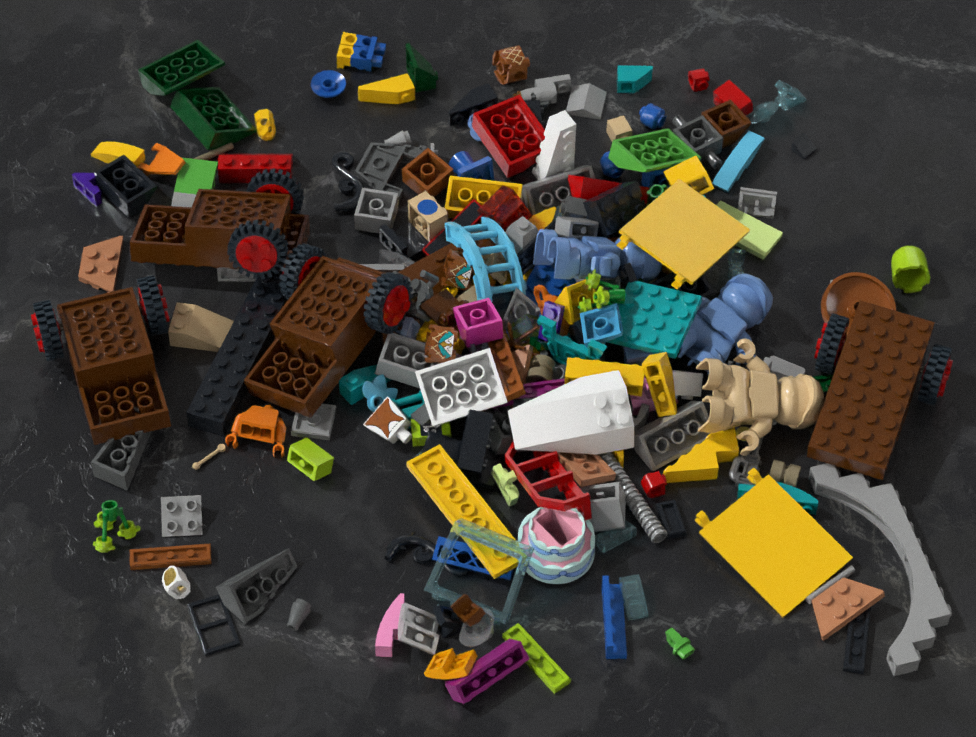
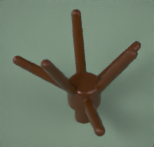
M508 322L510 338L508 342L511 351L513 352L517 349L526 350V347L522 345L529 344L530 339L521 340L539 329V326L533 327L517 339H514L511 323ZM532 352V356L539 355L537 353Z

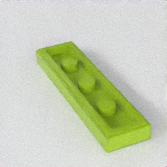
M519 623L502 634V638L505 641L508 639L521 641L530 658L525 663L554 694L571 683V679Z

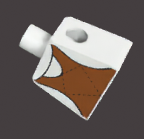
M388 396L363 424L370 431L392 444L396 443L398 439L406 444L412 438V434L407 430L411 422Z

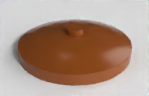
M851 272L835 278L828 285L821 299V314L826 323H828L832 313L850 318L848 335L860 300L896 311L895 300L887 286L876 277L866 273Z

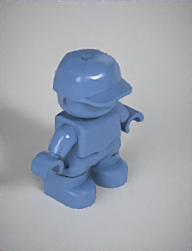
M540 229L538 231L533 260L534 265H551L555 263L554 279H585L589 273L592 274L594 269H596L595 273L601 275V278H616L619 276V266L631 263L637 280L642 278L645 283H649L658 277L662 263L633 242H629L626 248L622 250L616 246L621 241L619 238L615 243L604 237L583 236L582 240L558 237L555 230Z
M739 274L730 279L721 288L718 298L710 301L702 296L701 305L680 348L681 351L678 357L681 358L684 354L688 356L691 360L687 365L691 366L693 363L698 365L705 358L719 359L722 363H725L734 346L737 356L740 353L745 355L744 350L738 348L737 342L745 338L752 341L745 330L752 328L755 324H760L772 307L773 296L766 284L753 275ZM735 362V364H734V365H737V366H740V364H745V365H747L746 362H745V363H737V362Z

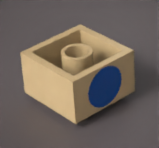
M424 191L408 200V223H411L430 242L445 227V222H448V212L437 203L433 196Z

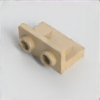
M501 253L481 255L484 264L487 266L506 263ZM507 270L490 273L491 277L494 280L497 279L500 284L507 281Z

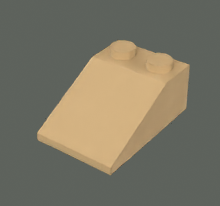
M177 302L168 331L170 346L218 352L234 321L200 306Z

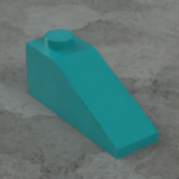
M377 365L353 370L340 379V394L350 405L365 397L363 394L364 382L369 381L372 383L374 378L379 376L375 374ZM385 377L386 383L392 380Z

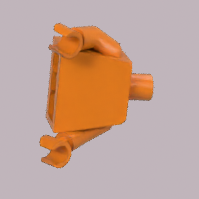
M253 405L247 411L236 416L231 428L232 434L227 435L225 438L227 447L231 441H234V449L238 447V435L239 437L273 444L277 442L273 446V456L275 457V452L280 450L281 458L284 457L282 443L285 442L286 425L282 418L279 417L278 410H275L271 405H265L264 407Z

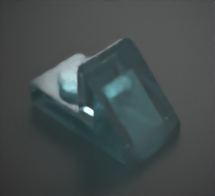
M780 80L775 84V87L779 90L777 92L779 95L775 98V102L784 111L807 100L797 88Z

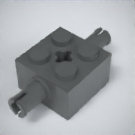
M681 115L674 117L672 123L677 128L673 129V133L701 157L700 162L707 160L713 169L720 168L723 161L717 154L722 152L723 137L703 115L689 122H686Z

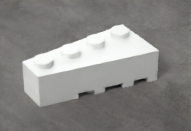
M564 110L550 116L544 132L545 139L540 144L541 153L537 155L535 160L537 165L532 170L537 180L574 169L576 123Z

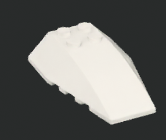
M619 370L580 377L508 410L515 450L557 451L597 455L634 448V422L627 387Z

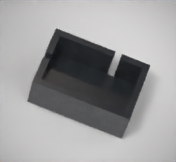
M638 181L624 182L583 202L588 219L599 223L597 237L608 236L620 230L646 208L645 201L640 199L643 195Z

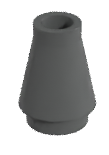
M297 599L296 602H293L286 626L291 630L298 631L301 624L311 613V604L302 599Z

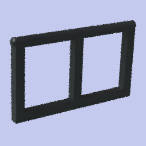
M219 594L187 604L205 656L240 645L228 608L224 606ZM220 600L226 618L199 626L193 608ZM228 623L234 641L207 649L201 631Z

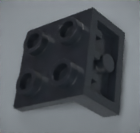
M407 223L395 231L386 224L379 227L380 242L401 264L422 253V249L429 243L411 223Z

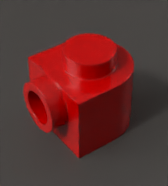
M702 68L688 72V80L693 92L708 88L710 78L707 71Z
M657 471L644 475L641 485L647 497L655 498L665 494L667 480L664 474H660Z

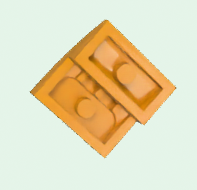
M453 648L434 654L424 674L426 677L434 679L468 676L478 656L475 650L456 655Z

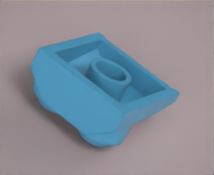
M617 303L604 306L601 309L580 313L586 348L591 339L605 345L607 341L623 335L622 320Z

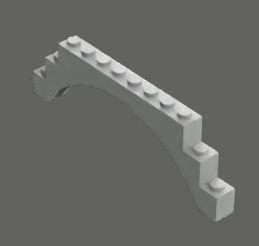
M828 463L810 467L808 479L814 493L840 502L866 517L889 539L903 561L910 586L911 603L909 616L903 630L889 648L886 659L893 676L917 671L921 661L919 651L933 647L934 640L936 639L934 628L948 625L952 611L950 605L946 604L942 588L938 587L935 572L931 571L927 555L923 554L921 541L914 534V526L912 522L908 521L907 511L899 501L898 491L894 490L892 483L870 488L869 481L861 473L841 477L840 471L834 465Z

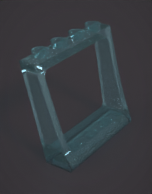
M460 518L452 526L424 591L432 593L431 597L436 600L442 601L446 599L450 601V605L462 596L439 586L437 581L459 535L512 556L519 561L503 612L472 600L473 603L484 610L486 613L484 616L487 617L486 620L488 622L506 624L511 616L535 548Z

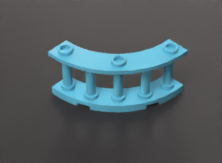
M481 217L482 224L463 227L455 222H445L446 241L451 242L457 248L461 247L468 266L473 267L475 272L473 281L477 301L490 298L491 302H493V294L515 292L516 287L526 295L527 284L523 278L514 243L510 241L498 223L488 217ZM490 238L496 245L480 248L474 241ZM501 252L506 263L487 266L484 264L481 255ZM509 270L512 284L494 287L490 285L489 273Z

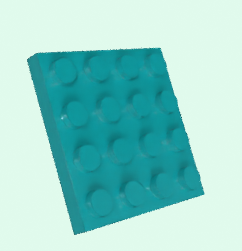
M640 281L628 282L625 289L624 304H618L623 335L607 342L653 354L667 352L668 357L676 359L701 305L702 296Z

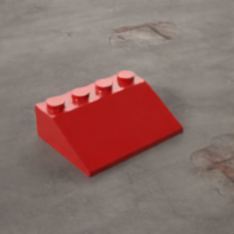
M521 95L473 113L472 128L507 178L525 171L536 163V157L541 153L540 144L545 139V129Z

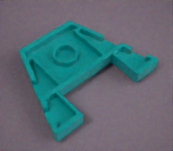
M542 315L537 320L538 325L543 327L541 331L543 336L549 341L547 346L553 360L565 366L567 365L568 357L599 360L607 348L606 345L591 339L586 348L584 344L575 343L569 337L557 334L555 321Z

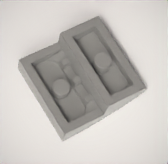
M408 603L402 604L398 622V640L434 655L440 636L436 634L439 625L436 621V616Z

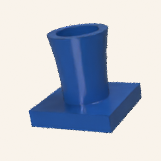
M460 151L449 162V166L453 168L454 173L458 177L494 181L493 163L489 156L474 162L468 152Z

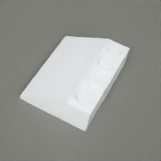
M490 348L415 371L432 427L466 417L470 409L481 412L508 403Z

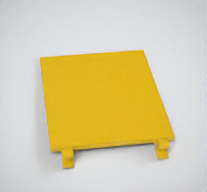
M679 179L619 230L622 236L619 238L621 241L616 246L623 250L629 242H633L677 274L671 286L678 290L685 281L692 285L743 239L750 232V229Z
M753 468L748 472L749 475L747 476V479L755 484L753 488L713 521H710L708 516L701 510L696 515L695 522L703 527L699 534L784 618L803 602L807 596L850 562L853 557L769 474L762 478L759 472Z

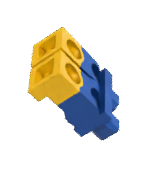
M343 32L337 53V68L344 69V66H351L361 70L366 69V71L370 72L372 67L382 68L383 56L378 55H385L386 44L378 43L377 37L372 36L371 38Z

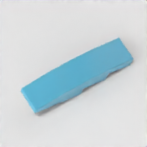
M748 131L719 170L712 182L713 186L729 193L745 168L748 169L765 138Z

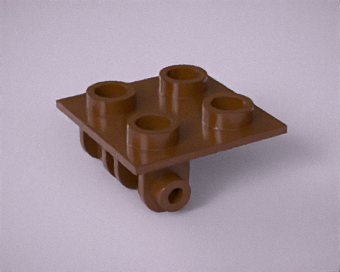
M445 288L419 307L438 326L455 327L457 322L453 307L467 304L469 301L461 300L459 302Z

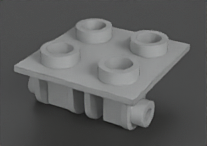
M201 495L161 497L162 537L202 535Z

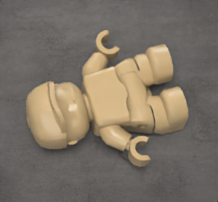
M745 338L737 342L738 348L743 349L745 355L740 353L734 359L737 363L746 362V367L749 371L741 366L727 365L719 359L705 358L696 366V369L709 370L708 380L702 386V390L713 391L712 396H705L702 399V402H710V415L707 422L698 428V432L716 433L741 425H752L748 431H743L736 436L738 440L745 439L748 442V446L741 450L740 454L742 456L748 455L758 447L759 440L771 431L773 419L779 424L788 425L792 429L808 428L818 420L824 403V394L820 383L812 376L798 374L796 377H782L777 381V376L770 372L769 366L758 356H753L756 349L753 342Z

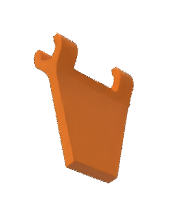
M156 143L152 147L153 151H158L150 165L140 163L138 168L144 171L143 173L147 177L150 174L177 175L186 162L167 147Z

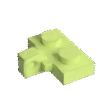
M499 463L493 466L491 475L510 507L515 505L519 498V491L512 483L517 479V476L513 470L508 473L507 469H503Z

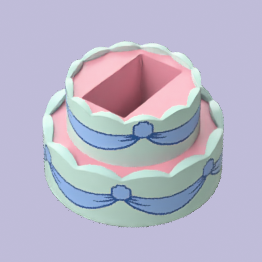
M539 507L528 514L520 525L517 542L529 556L528 561L521 564V567L536 580L549 584L569 583L583 576L591 567L595 557L594 529L591 522L584 520L582 514L576 508L560 511Z

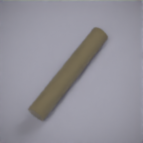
M228 143L193 159L209 160L233 150L234 146L232 143Z

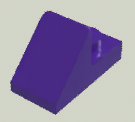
M73 173L74 187L96 207L102 203V192L96 185L95 173Z

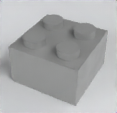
M362 188L354 214L355 230L379 233V227L384 224L393 229L399 208L398 193Z

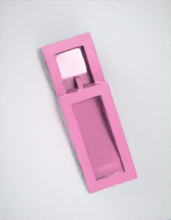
M400 594L392 602L380 623L375 643V653L378 657H392L394 639L398 640V622L401 606L405 603L404 594Z

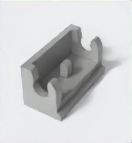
M741 187L738 210L750 216L773 219L777 192Z

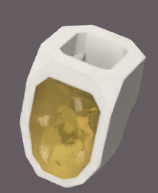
M175 566L168 567L162 577L164 589L176 600L185 598L190 593V582L180 568Z

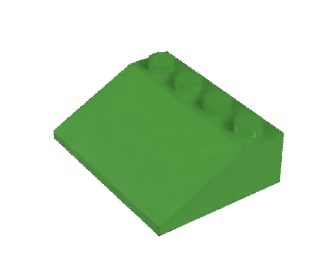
M668 128L613 140L608 159L618 168L650 172L673 167L695 155L699 161L701 157Z

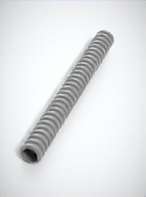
M613 453L598 454L616 473L615 480L611 481V483L620 482L626 493V505L629 506L639 524L645 529L652 543L663 541L668 534L667 531L664 530L661 522L658 521L654 512L648 507L645 499L642 498V495L636 489L629 476L626 475V472L620 466Z

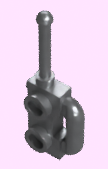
M763 438L759 440V445L752 454L737 456L733 460L729 477L735 482V486L738 487L739 484L754 485L747 479V476L749 475L748 472L753 468L759 472L760 468L758 466H761L762 461H760L761 457L758 453ZM740 465L744 467L742 473L738 472Z

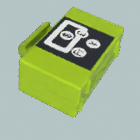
M411 419L412 446H424L429 431L451 437L450 422L432 427V424L422 426L414 419Z

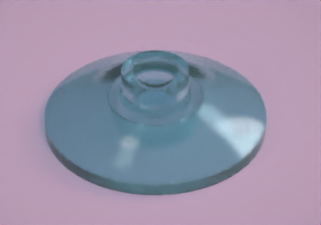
M769 101L759 104L746 117L752 123H766L777 112L779 108L778 103Z

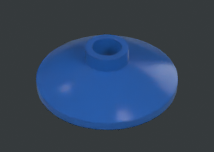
M332 70L321 71L311 80V89L321 97L330 98L338 96L346 88L344 76Z

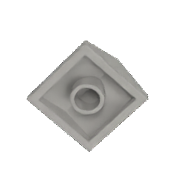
M590 83L573 86L566 112L572 116L601 120L607 92Z

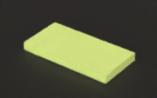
M721 200L716 205L750 229V232L736 246L763 260L783 236V232Z

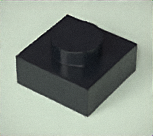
M631 263L619 266L620 271H618L621 281L625 284L637 281Z

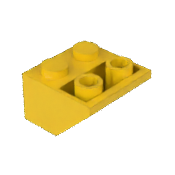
M696 155L663 171L669 186H672L680 179L701 195L714 189L706 170Z

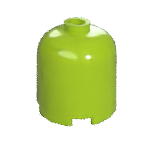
M904 246L895 251L891 261L892 280L895 288L903 289L904 293L921 291L924 285L930 283V272L924 252L915 246Z

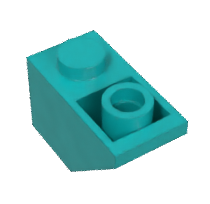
M618 65L617 93H636L652 81L653 66Z

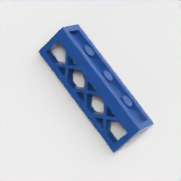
M438 536L432 557L433 561L491 575L486 568L483 569L476 563L478 558L467 543ZM440 548L452 552V555L447 558L438 557ZM462 553L470 555L472 560L464 564L460 563L456 556ZM513 569L508 571L507 574L499 576V578L511 580Z
M602 576L606 659H627L622 584H609V576Z

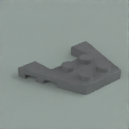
M371 142L355 173L375 190L398 193L399 203L404 191L401 188L390 185L389 182L403 157L414 160L427 149V146L411 147V145L404 144V146H394V144Z

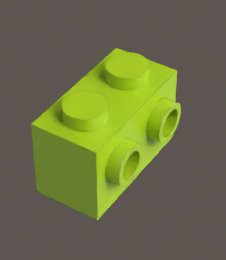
M306 437L290 445L287 461L310 479L316 481L331 473L334 457Z

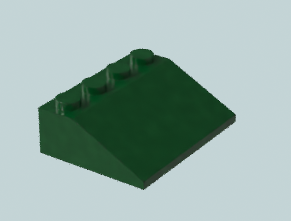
M196 40L138 69L143 88L150 94L166 96L225 66V62L199 40Z
M220 87L178 89L170 105L176 115L180 117L207 150H214L228 143L233 144L257 131Z

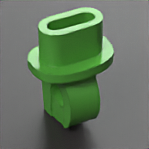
M672 627L666 631V640L674 648L673 654L675 656L679 655L684 660L695 651L687 637L682 638Z

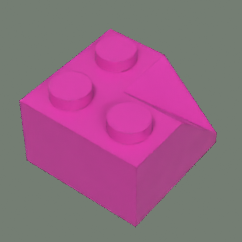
M490 298L453 307L460 336L467 348L470 347V344H475L476 346L503 338L502 319Z

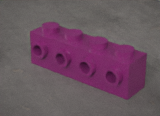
M508 639L478 659L468 676L449 679L444 684L453 701L465 704L479 693L487 690L492 684L522 666L530 658L521 641Z

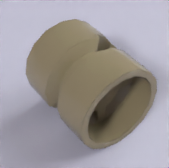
M547 355L533 356L527 373L526 383L552 380L555 361Z
M774 459L770 476L776 482L796 488L801 466L794 464L786 466L785 462Z

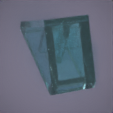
M525 314L513 322L511 326L514 339H517L535 326H539V329L521 341L528 340L531 336H538L540 325H538L537 320L539 317ZM507 326V327L505 328V330H506V332H507V334H508V337H509L508 326Z

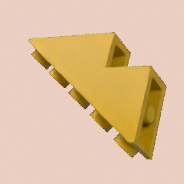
M735 427L725 431L710 433L702 443L696 444L688 454L682 455L674 465H669L663 472L667 483L717 479L718 463L733 462L739 454Z

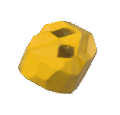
M268 109L259 110L254 114L258 136L264 141L272 140L276 133L272 111Z

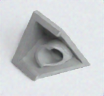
M517 287L503 319L504 329L508 328V322L514 327L537 320L540 314V308Z

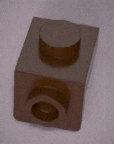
M463 594L451 605V609L458 618L470 627L478 624L486 614L480 606L473 603L467 594Z

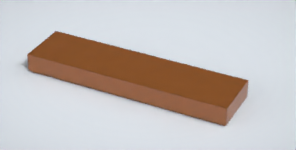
M211 543L130 549V570L212 564Z

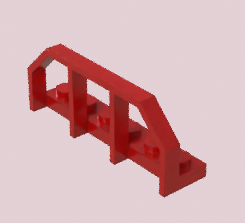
M512 442L505 454V462L514 471L517 479L538 507L560 511L576 508L582 514L584 520L592 518L590 494L588 492L584 494L575 483L573 472L571 470L567 472L558 460L557 451H532L534 459L516 464L512 458L517 450H515L514 442ZM539 467L547 470L550 478L532 484L523 474ZM557 486L559 491L565 494L567 500L539 496L538 492Z

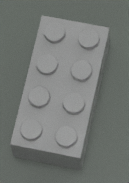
M388 333L375 374H384L386 378L420 388L415 371L441 363L425 362V357H428V355H425V343L395 333ZM456 353L455 359L462 357V355Z

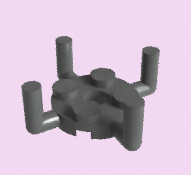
M422 270L420 277L429 280L426 283L418 279L411 281L408 276L393 271L392 273L409 279L408 281L411 282L410 287L413 288L411 292L413 298L409 300L412 302V306L409 308V314L406 313L405 316L417 317L429 322L431 318L419 306L429 300L431 296L433 297V287L439 282V277Z

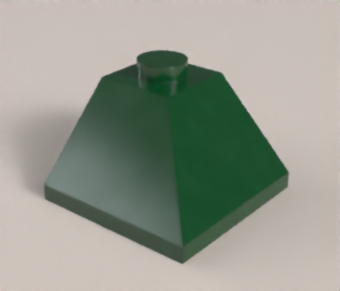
M406 43V69L415 87V92L435 89L436 81H438L437 71L433 70L431 63L410 43Z

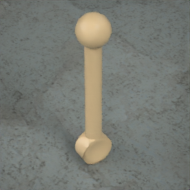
M219 444L218 449L201 461L193 463V469L198 470L200 465L214 455L224 452L226 450L225 445Z

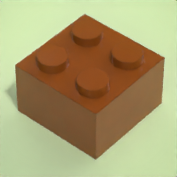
M429 148L402 168V181L418 195L426 191L430 196L435 197L448 186L449 177L454 176L453 168Z

